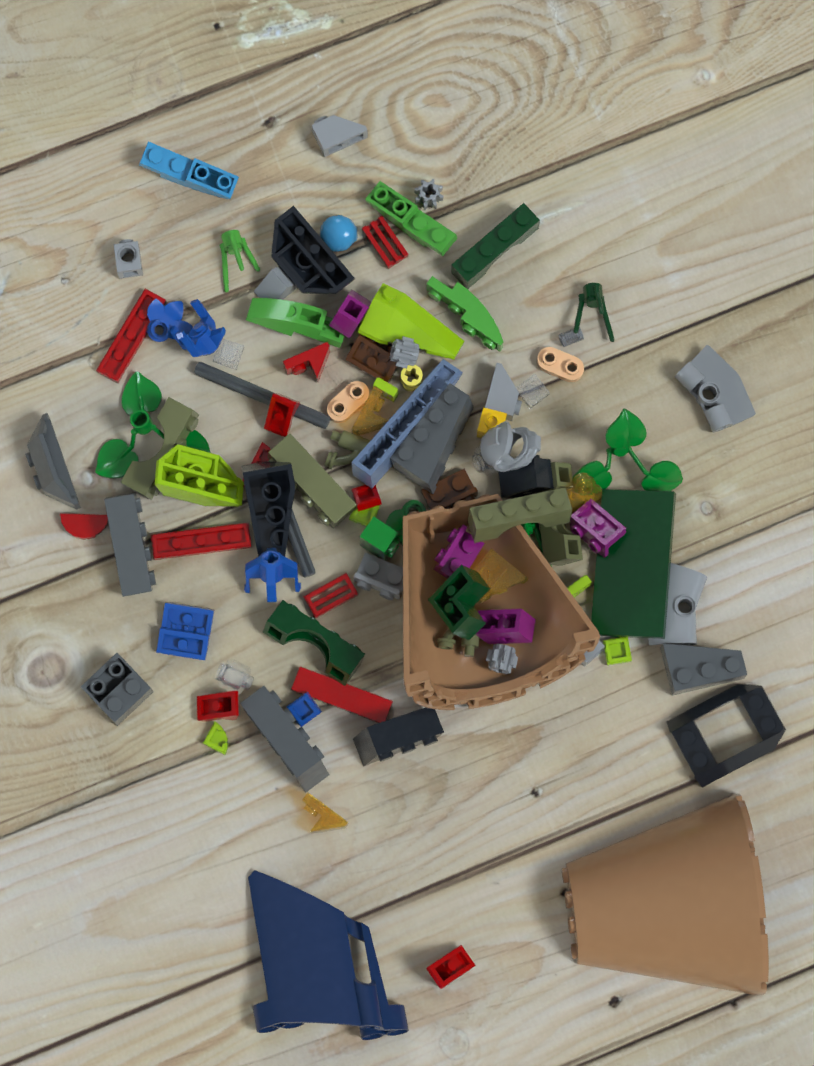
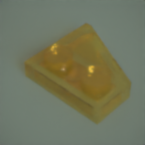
M492 548L473 569L480 574L490 588L478 603L490 599L495 594L508 591L507 588L518 583L523 584L528 581L525 575Z

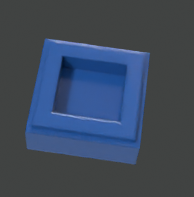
M308 692L286 707L300 727L322 712Z

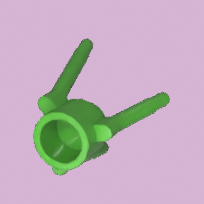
M230 230L221 235L223 243L219 246L222 253L224 292L226 293L229 291L227 252L230 255H235L239 269L243 271L244 266L240 256L243 248L257 272L260 271L257 261L247 246L245 238H241L239 230Z

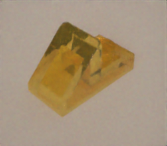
M376 387L372 389L352 427L353 434L360 436L380 430L389 421L375 414V411L380 412L385 402L382 399L383 390Z
M309 792L302 799V802L306 805L303 808L314 817L318 814L321 816L311 829V834L345 829L349 825L348 821Z

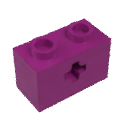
M523 609L478 610L486 624L475 635L486 643H532L536 619Z

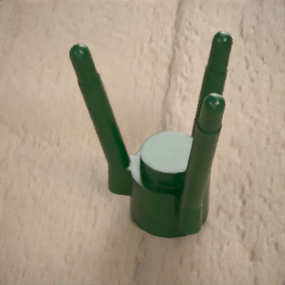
M588 283L583 287V293L578 295L579 304L573 332L575 334L578 333L584 303H586L590 308L598 307L599 313L603 315L609 339L611 342H614L615 339L605 306L602 285L599 283Z

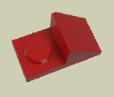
M328 342L284 360L283 365L287 375L292 373L293 375H299L307 370L306 367L310 366L316 381L319 382L330 354Z
M273 393L264 429L286 437L290 432L293 416L300 402L282 394Z
M238 691L197 696V721L237 720L239 716Z
M460 945L426 969L438 987L443 989L476 965L463 946Z

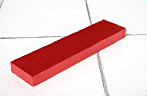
M146 288L144 289L98 366L97 373L117 384L119 383L148 334L147 326L150 323L147 316L148 306L154 299H158L164 306L166 299Z
M248 522L151 535L154 560L252 548Z
M303 667L299 668L291 691L302 695L308 692L312 699L377 723L386 721L393 703L392 700L349 684L344 686L335 679Z

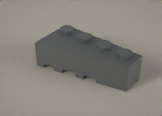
M449 383L390 457L397 471L431 494H434L439 477L443 475L446 462L450 454L452 455L456 447L455 443L459 435L462 434L474 408L468 394Z
M263 686L240 704L264 738H267L275 753L281 757L290 773L295 775L306 793L329 776L322 762L324 755L316 745L314 747L310 746L307 742L310 737L302 727L296 728L293 724L296 719L288 708L283 711L279 705L282 701L275 691L269 692Z

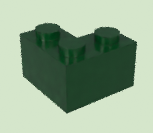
M460 565L428 601L453 634L470 640L486 624L474 608V605L490 588L477 571Z

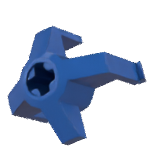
M198 299L191 301L190 304L201 320L194 325L189 335L184 330L179 331L176 326H173L170 331L181 348L188 350L192 357L207 356L214 353L226 332L224 327L216 329L215 321Z
M267 548L259 557L245 564L246 584H244V590L246 593H250V579L258 578L266 583L267 602H277L276 583L283 578H295V592H299L301 589V583H298V564L277 552L276 548Z

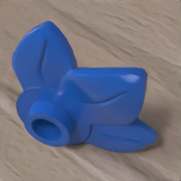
M154 299L148 306L147 316L150 323L147 326V333L155 342H163L168 338L175 340L170 333L173 326H176L179 331L184 330L187 334L193 328L191 324L181 320L183 317L182 301L170 302L163 306L158 299ZM157 325L163 328V333L161 335H158L155 332V327Z

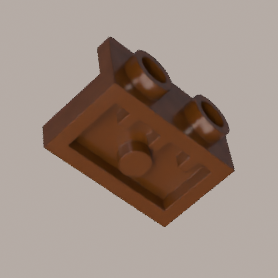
M362 334L358 335L345 359L371 376L381 378L388 383L398 367L396 362L390 361L392 344H381Z
M465 468L438 481L434 494H431L424 488L421 489V493L430 510L436 506L451 509L458 501H470L478 496V490L473 486Z

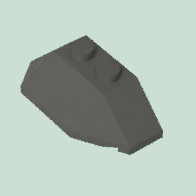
M45 413L39 420L27 444L29 453L25 454L29 466H35L37 475L33 476L36 487L38 490L42 489L46 496L76 510L80 509L81 506L48 413Z

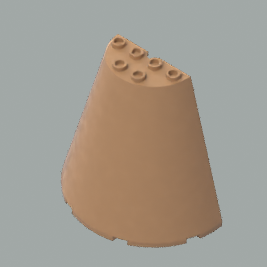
M486 494L470 501L461 500L456 502L451 509L436 506L428 511H415L407 516H403L404 687L409 697L412 696L414 702L423 707L438 710H455L454 705L467 704L469 709H474L526 695V688L539 684L541 689L571 672L586 659L584 653L586 651H593L599 642L600 634L597 628L523 527L517 525L506 530L498 538L482 541L485 544L470 569L480 574L490 588L474 605L477 612L478 610L523 609L536 619L532 643L503 644L515 648V654L518 657L516 669L512 668L510 674L489 670L486 658L488 649L492 650L494 644H488L481 638H479V647L474 650V657L464 656L465 647L461 646L462 637L454 635L452 638L456 640L453 649L438 648L437 639L443 638L448 627L428 599L447 578L433 570L437 564L434 559L441 548L446 549L449 542L446 539L453 528L458 529L465 525L467 527L466 531L471 534L467 522L469 509L503 501L499 494Z
M740 794L730 795L566 863V868H562L563 883H568L569 889L565 893L566 908H571L572 917L568 918L569 934L574 933L575 943L571 944L572 959H577V964L752 995H764L767 991L766 982H768L769 974L768 935L765 934L763 919L766 918L759 859L758 856H755L753 828L745 801H742V796Z

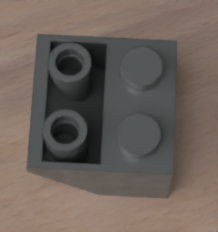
M118 653L109 659L81 686L117 726L153 693L152 688Z

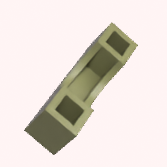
M168 397L157 416L164 430V442L160 451L149 460L132 461L121 483L150 500L157 496L160 492L155 486L157 460L177 444L186 446L188 434L190 431L193 432L198 425L199 419L197 418L199 414Z
M551 463L554 488L547 491L566 488L568 494L574 488L571 464ZM540 524L543 556L550 565L563 566L583 560L579 535L571 533L565 524L546 528Z
M560 488L471 507L467 522L473 541L477 543L498 538L506 530L525 523H540L545 528L569 523L572 506L566 488Z

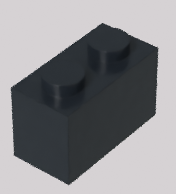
M536 455L531 463L520 469L506 472L498 471L501 498L513 499L554 488L551 460L542 459L540 455Z

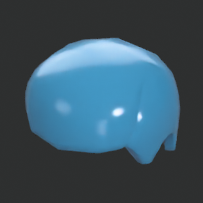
M343 215L331 216L321 225L320 237L333 252L345 251L357 241V227L351 219Z

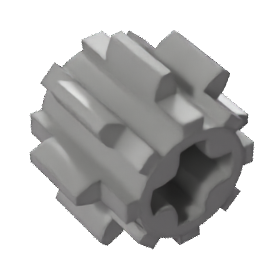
M434 179L430 182L421 180V187L419 186V188L414 189V193L418 195L415 199L416 204H423L424 210L431 206L437 209V202L439 203V201L444 199V196L440 194L443 186L435 185ZM428 191L433 192V194H431L429 198L425 197V194H428Z
M402 336L401 340L395 339L391 348L390 361H394L396 366L406 369L408 365L414 366L419 355V344H415L413 342L414 339Z
M494 644L492 650L488 649L486 661H488L489 670L510 674L512 668L516 669L518 657L515 654V648L503 644Z

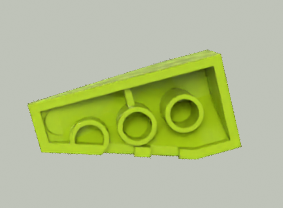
M384 283L374 296L358 330V333L388 345V342L393 343L395 339L401 340L402 336L414 339L413 342L419 344L420 349H423L425 353L455 359L464 344L463 339L409 296Z

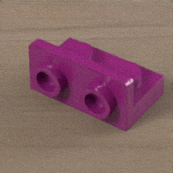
M592 499L587 501L570 517L571 532L579 535L588 544L592 552L599 553L603 558L608 556V548L626 534V527Z
M465 525L458 529L453 528L446 539L449 542L446 549L441 548L434 559L437 564L433 570L447 579L460 565L470 568L485 544L484 542L474 543L472 535L466 531L467 527Z

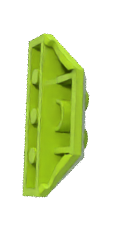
M177 444L157 460L155 486L164 496L202 506H242L244 482L240 477L236 476L232 468L220 455Z

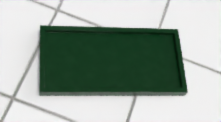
M602 489L601 507L626 527V534L608 548V556L605 558L597 553L591 622L599 631L600 636L665 639L676 493L674 491Z

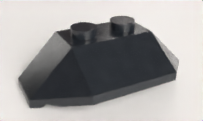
M294 206L275 219L271 257L301 293L337 294L355 280V277Z

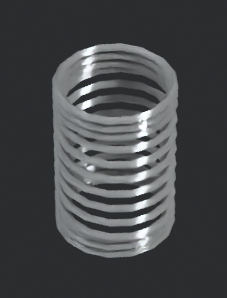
M580 327L577 334L573 332V329L568 330V332L566 331V333L564 332V334H559L563 347L575 342L577 343L579 340H584Z

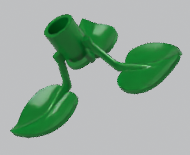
M138 371L131 376L122 395V407L130 415V423L133 426L130 445L128 447L127 443L121 439H113L106 442L98 454L95 472L99 476L110 479L122 478L132 461H139L138 455L131 451L135 446L136 434L145 435L153 430L164 439V433L153 424L148 414L154 412L159 407L162 401L161 391L154 382L144 377ZM196 430L190 431L186 438V447L210 453L209 444L203 435Z
M624 408L605 434L606 442L609 445V448L606 449V465L603 466L600 461H593L581 467L573 476L574 488L572 490L584 494H597L602 492V489H607L612 482V475L608 472L611 467L612 454L618 457L625 456L627 453L630 454L643 474L647 475L641 481L645 491H672L682 483L683 477L678 465L671 461L655 463L650 468V471L645 469L631 446H638L643 443L647 435L646 428L635 414Z

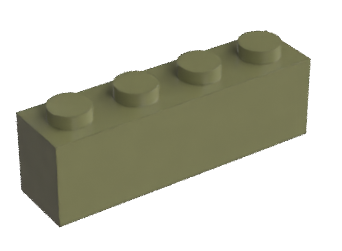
M291 433L268 452L270 462L291 463L295 489L303 495L301 499L309 508L314 507L319 514L317 516L324 525L328 526L330 524L334 529L356 509L357 504Z

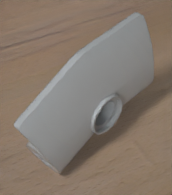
M706 345L691 362H688L675 375V378L696 398L697 403L702 407L713 433L738 424L756 414L738 373L709 345ZM710 390L714 394V399H705L702 391Z
M671 563L665 639L648 638L650 646L662 645L663 643L687 646L697 644L695 610L707 580L706 575ZM681 602L689 604L691 611L689 613L680 612L678 604Z

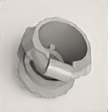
M504 421L489 429L482 437L480 445L481 456L488 465L493 466L497 471L517 470L531 463L537 452L541 450V437L526 427L511 429L509 422ZM523 438V449L519 456L514 459L510 456L512 447L518 439Z

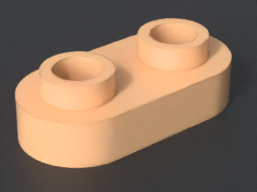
M553 347L543 348L538 354V367L548 374L567 382H576L583 375V362L575 356ZM551 355L554 357V361L547 362L545 357ZM569 365L576 366V370L574 372H571L568 370L567 367Z
M354 381L337 394L327 406V413L330 419L335 423L346 422L363 407L369 399L367 385L361 381ZM359 389L362 394L354 396L353 391ZM340 405L344 410L338 413L335 411L336 406Z

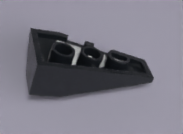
M270 461L243 465L242 473L258 557L267 548H276L277 552L285 557L296 488L292 465L290 462Z

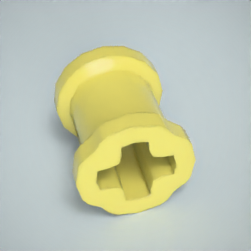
M408 365L407 369H402L401 383L407 391L416 390L422 383L423 374L420 367ZM412 374H415L416 379H413L412 382H409L408 377H410Z

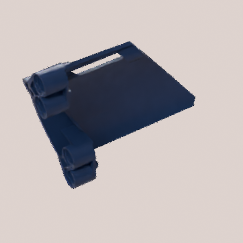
M254 870L248 877L268 995L267 1001L253 1006L256 1031L258 1033H268L279 1028H296L304 1025V1023H324L359 1026L362 1040H373L384 1035L396 1036L407 1033L409 1028L404 1005H388L369 927L362 922L350 919L343 911L309 893ZM348 935L365 943L371 983L360 982L355 977Z

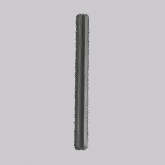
M198 362L194 371L196 375L261 403L270 405L274 392L203 362ZM302 404L299 405L294 414L295 417L323 429H326L330 422V416Z

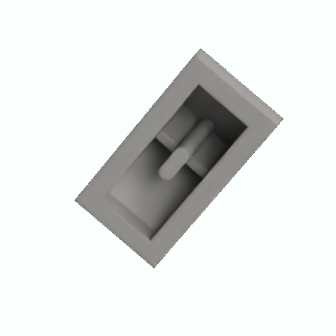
M276 267L268 273L254 290V293L259 298L283 300L296 290L297 287L280 267Z

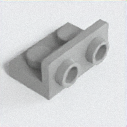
M365 553L358 571L354 575V581L358 582L357 586L367 591H370L371 588L380 592V596L388 600L400 599L403 592V568Z

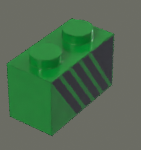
M374 516L360 535V546L385 561L388 557L392 559L400 547L398 545L400 542L398 541V532Z

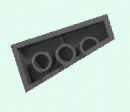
M136 492L107 497L104 501L122 597L151 592L153 590L152 586L156 585L154 570L149 571L148 561H152L150 547H145L144 542L147 530L145 522H141L140 512H143L140 497L137 498Z

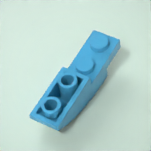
M149 141L139 163V166L161 174V178L225 199H231L239 178L196 158L194 160Z

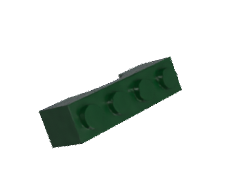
M523 203L451 265V273L465 288L469 289L486 274L494 262L506 251L517 244H521L538 230L540 219Z
M284 600L281 601L269 617L263 633L283 646L292 641H306L315 645L325 658V673L346 686L360 667L365 653L358 646L343 640L338 633L328 630L315 618L308 617L299 611L295 605L288 604Z

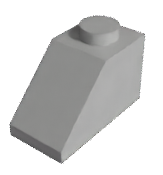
M335 115L320 117L312 125V133L324 157L368 138L366 126Z
M496 363L485 408L507 413L506 420L512 421L514 414L519 415L522 401L518 400L519 392L503 365Z

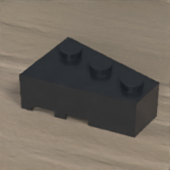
M425 707L366 727L353 738V741L364 767L379 760L380 762L388 760L400 752L402 754L411 752L416 749L415 746L424 744V747L438 742L437 738L444 733L436 710Z

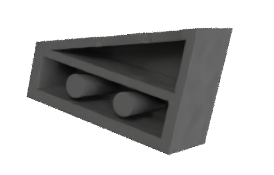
M665 643L660 647L672 696L742 680L747 676L741 650Z

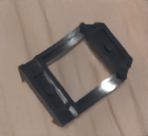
M738 684L667 721L670 733L673 734L695 775L694 778L702 788L774 751L786 731L763 686ZM740 698L763 741L718 764L695 721Z

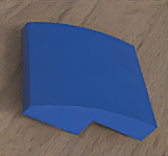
M165 602L156 653L206 660L215 610Z

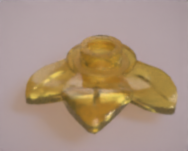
M587 473L576 475L572 479V485L566 488L572 506L571 514L590 499L597 503L602 497V488Z

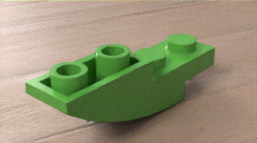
M381 181L365 199L392 224L425 248L428 246L441 256H444L457 240V235L419 210L416 204Z
M432 276L426 285L428 295L437 302L442 300L448 304V309L454 314L463 315L460 325L463 326L462 330L472 337L476 335L481 338L482 343L487 348L501 351L503 348L502 336L494 319L484 305L459 282L451 289Z
M252 298L246 317V320L289 336L296 332L324 343L328 342V344L340 348L344 338L342 333L329 326L333 318L326 316L327 310L281 299Z

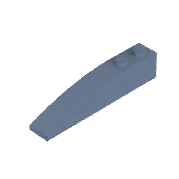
M443 359L351 462L353 476L372 489L392 467L393 463L390 457L449 383L455 386L462 376V371Z

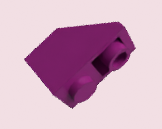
M351 289L329 326L350 338L368 310L371 301Z

